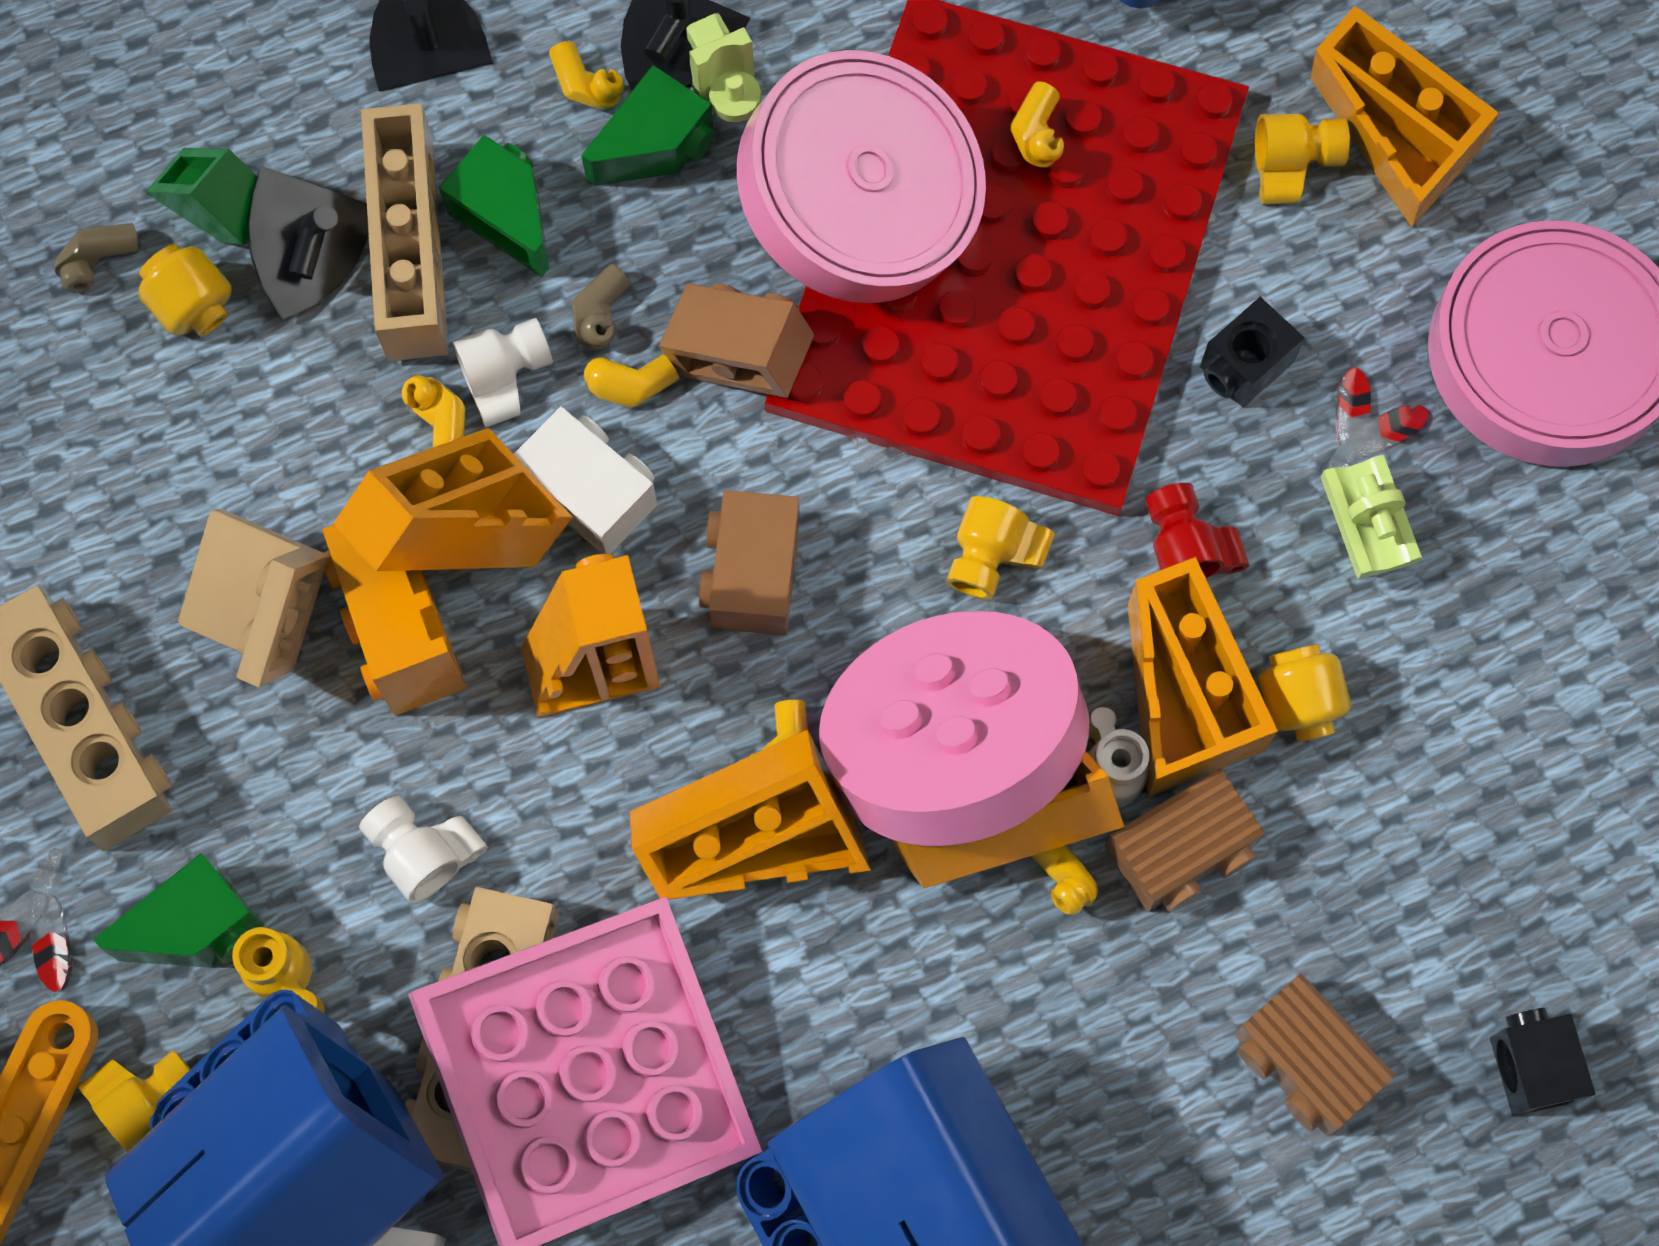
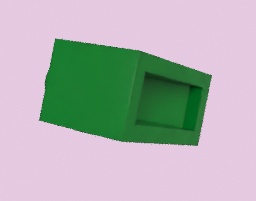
M653 65L582 153L581 158L586 180L597 186L679 173L690 158L694 161L702 158L713 142L715 131L713 129L711 103Z
M483 135L439 186L447 213L543 277L549 270L539 192L532 169L533 163L516 146L505 143L502 147L486 135Z
M183 148L146 190L152 198L219 242L244 245L245 242L249 243L248 219L257 176L230 149Z
M200 853L93 940L101 950L121 962L212 968L219 961L223 964L233 961V948L239 937L246 931L262 927L264 924L218 867Z

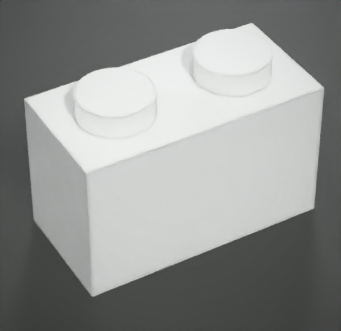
M560 406L514 455L573 516L568 525L602 554H611L657 506L654 484L652 483L655 477L649 468L634 455L628 453L622 458L607 445L609 442L607 435L589 417L582 415L577 420Z

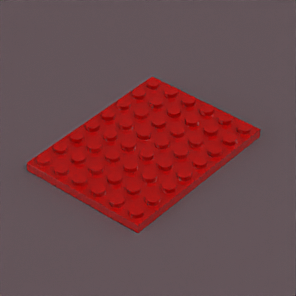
M907 0L888 56L916 68L932 79L956 103L971 126L981 151L985 170V204L980 223L971 242L963 253L934 280L908 296L880 303H859L836 299L806 286L799 305V311L815 335L788 398L768 394L765 401V412L1120 516L1249 86L944 1ZM1035 82H1045L1053 86L1060 95V99L1046 123L1050 129L1055 131L1053 134L1055 139L1062 137L1064 150L1061 157L1048 167H1036L1025 161L1011 133V123Z

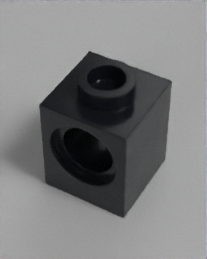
M1260 296L1208 342L1200 368L1204 370V377L1208 385L1218 395L1224 398L1231 396L1244 408L1295 362L1305 337ZM1238 350L1250 351L1259 358L1260 362L1255 364L1245 363L1234 352Z
M1546 1008L1523 1011L1507 1016L1508 1028L1490 1037L1512 1117L1577 1103L1596 1095L1572 1014L1549 1019Z

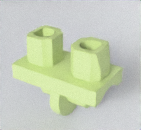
M714 13L690 24L686 28L687 39L693 48L692 51H689L693 91L711 103L712 116L715 113L719 118L728 122L745 121L752 116L755 109L761 103V89L758 81L754 78L752 40L744 27L730 33L719 13Z
M1384 454L1352 466L1334 467L1323 471L1321 480L1358 580L1419 563L1422 556L1403 508L1406 502L1402 491L1396 489Z

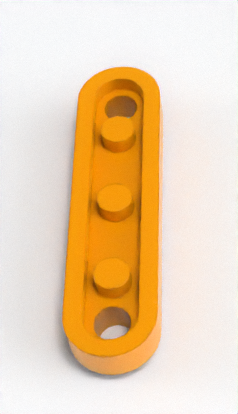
M55 1000L45 1003L31 1014L0 1075V1246L97 1046L98 1027L93 1016L84 1008L69 1001ZM72 1026L74 1030L72 1043L64 1049H58L55 1045L57 1032L63 1027Z

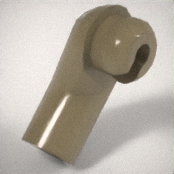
M134 224L92 227L77 231L56 257L55 273L60 277L62 287L73 293L84 292L93 285L94 274L92 270L102 257L138 253V240Z
M609 264L572 302L574 334L578 341L588 349H602L612 341L616 330L615 324L612 323L610 305L631 286V282L625 273L614 264Z

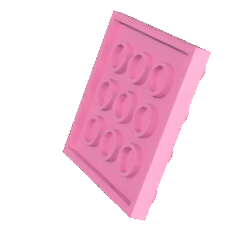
M667 897L478 966L408 994L499 1246H540L762 1152Z

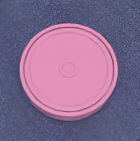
M843 50L818 55L800 63L775 84L755 109L746 124L738 148L736 166L739 197L748 223L758 241L773 260L792 277L813 290L836 299L859 303H880L896 300L920 290L934 280L963 253L976 233L982 217L986 192L985 170L981 151L971 126L956 103L939 85L916 68L890 56L860 50Z
M1529 222L1508 228L1489 237L1475 247L1456 268L1432 315L1428 336L1429 362L1437 389L1445 404L1456 419L1483 443L1507 456L1536 465L1552 467L1586 465L1604 460L1627 449L1639 440L1659 418V268L1643 252L1624 239L1597 227L1577 222Z
M963 611L938 615L912 623L882 638L859 655L842 673L830 691L821 714L819 741L822 755L842 801L852 815L867 828L879 835L907 844L922 846L958 845L978 841L1006 831L1027 820L1051 802L1072 778L1082 760L1089 737V714L1073 661L1067 650L1050 632L1031 621L1010 614L990 611Z

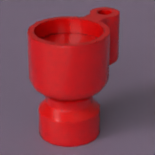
M1191 483L1170 484L1153 491L1145 498L1152 523L1159 525L1161 528L1153 541V548L1160 570L1196 557L1206 579L1220 573L1233 574L1241 572L1250 566L1237 528L1211 526L1210 523L1196 517L1200 507Z

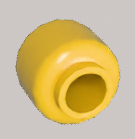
M176 243L171 244L154 254L139 270V275L143 280L139 285L138 296L169 333L180 336L195 330L200 337H203L215 330L228 317L229 313L223 307L231 296L232 286L201 249L194 246L180 248Z
M1319 643L1268 656L1271 665L1260 672L1258 682L1264 703L1277 730L1282 732L1294 730L1297 742L1334 734L1333 721L1344 717L1351 709V700L1339 658L1332 653H1321Z

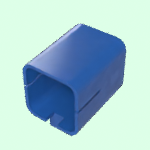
M286 989L274 992L164 1094L157 1103L156 1110L150 1119V1132L105 1174L106 1185L121 1223L126 1227L124 1231L130 1246H373L443 1180V1174L394 1086L380 1071L367 1063L361 1055L353 1050L339 1024L292 990Z
M965 1037L915 1050L885 1065L767 1142L769 1148L749 1160L741 1168L737 1177L736 1192L740 1204L763 1246H808L806 1242L807 1231L817 1240L818 1246H1084ZM775 1170L783 1177L785 1183L784 1196L776 1189L774 1183Z

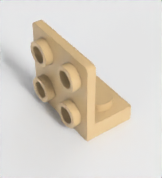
M217 509L211 511L178 622L182 627L232 648L243 655L236 678L259 688L294 671L329 555L226 510Z

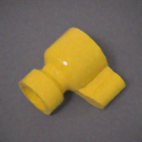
M1297 113L1260 114L1256 124L1254 144L1256 167L1260 174V203L1298 204L1304 188L1307 166L1312 161H1317L1321 167H1344L1348 161L1350 149V132L1347 120L1345 118L1322 119L1317 125H1311L1305 116Z
M973 496L969 500L957 532V541L963 549V554L961 557L954 559L945 582L956 591L979 599L992 600L1001 578L997 571L998 565L1004 563L1021 568L1042 569L1055 532L1029 521L1025 513L1008 503L990 497Z
M266 927L250 929L239 937L233 948L232 959L235 969L248 989L263 1000L274 992L283 989L292 990L321 1012H325L323 1001L311 991L305 989L312 974V962L306 948L289 934Z
M174 1049L154 1065L153 1075L147 1079L136 1077L111 1059L82 1082L78 1088L90 1102L93 1111L104 1126L128 1152L150 1132V1119L156 1110L159 1100L191 1068Z

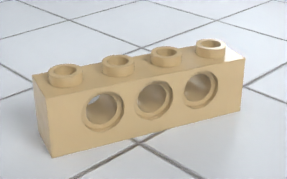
M422 103L361 109L376 335L388 362L449 355L434 146Z
M36 585L0 605V683L86 838L103 851H106L173 811L163 793L171 788L172 784L153 754L145 758L141 755L133 739L141 735L142 731L123 701L115 705L111 702L103 687L113 682L93 649L85 653L82 651L74 635L83 631V627L68 602L64 598L54 602ZM51 652H59L58 661L53 668L44 673H36L37 665L45 655ZM89 703L87 715L81 722L72 726H65L66 716L73 707L78 704ZM118 755L119 762L116 770L107 778L95 780V769L99 762L108 756Z
M475 886L471 904L462 903L455 918L452 940L460 944L453 968L444 967L438 981L478 967L483 956L490 951L505 950L513 954L553 939L560 918L554 905ZM423 1037L417 1056L416 1071L424 1075L417 1100L408 1099L405 1106L438 1165L472 1172L451 1113L446 1112L443 1106L444 1093Z

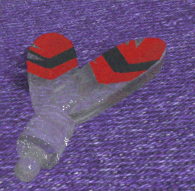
M1350 368L1342 378L1337 389L1336 438L1338 449L1329 461L1327 469L1358 464L1362 458L1376 455L1408 440L1417 434L1427 421L1429 415L1427 409L1420 405L1405 404L1370 421V384L1365 374L1359 368Z
M58 848L50 850L46 865L38 864L31 887L32 891H27L20 896L0 916V968L18 952L31 936L34 963L38 977L52 992H61L66 988L73 968L72 950L65 916L59 899L55 897L58 895L65 870L58 869L62 858V851Z

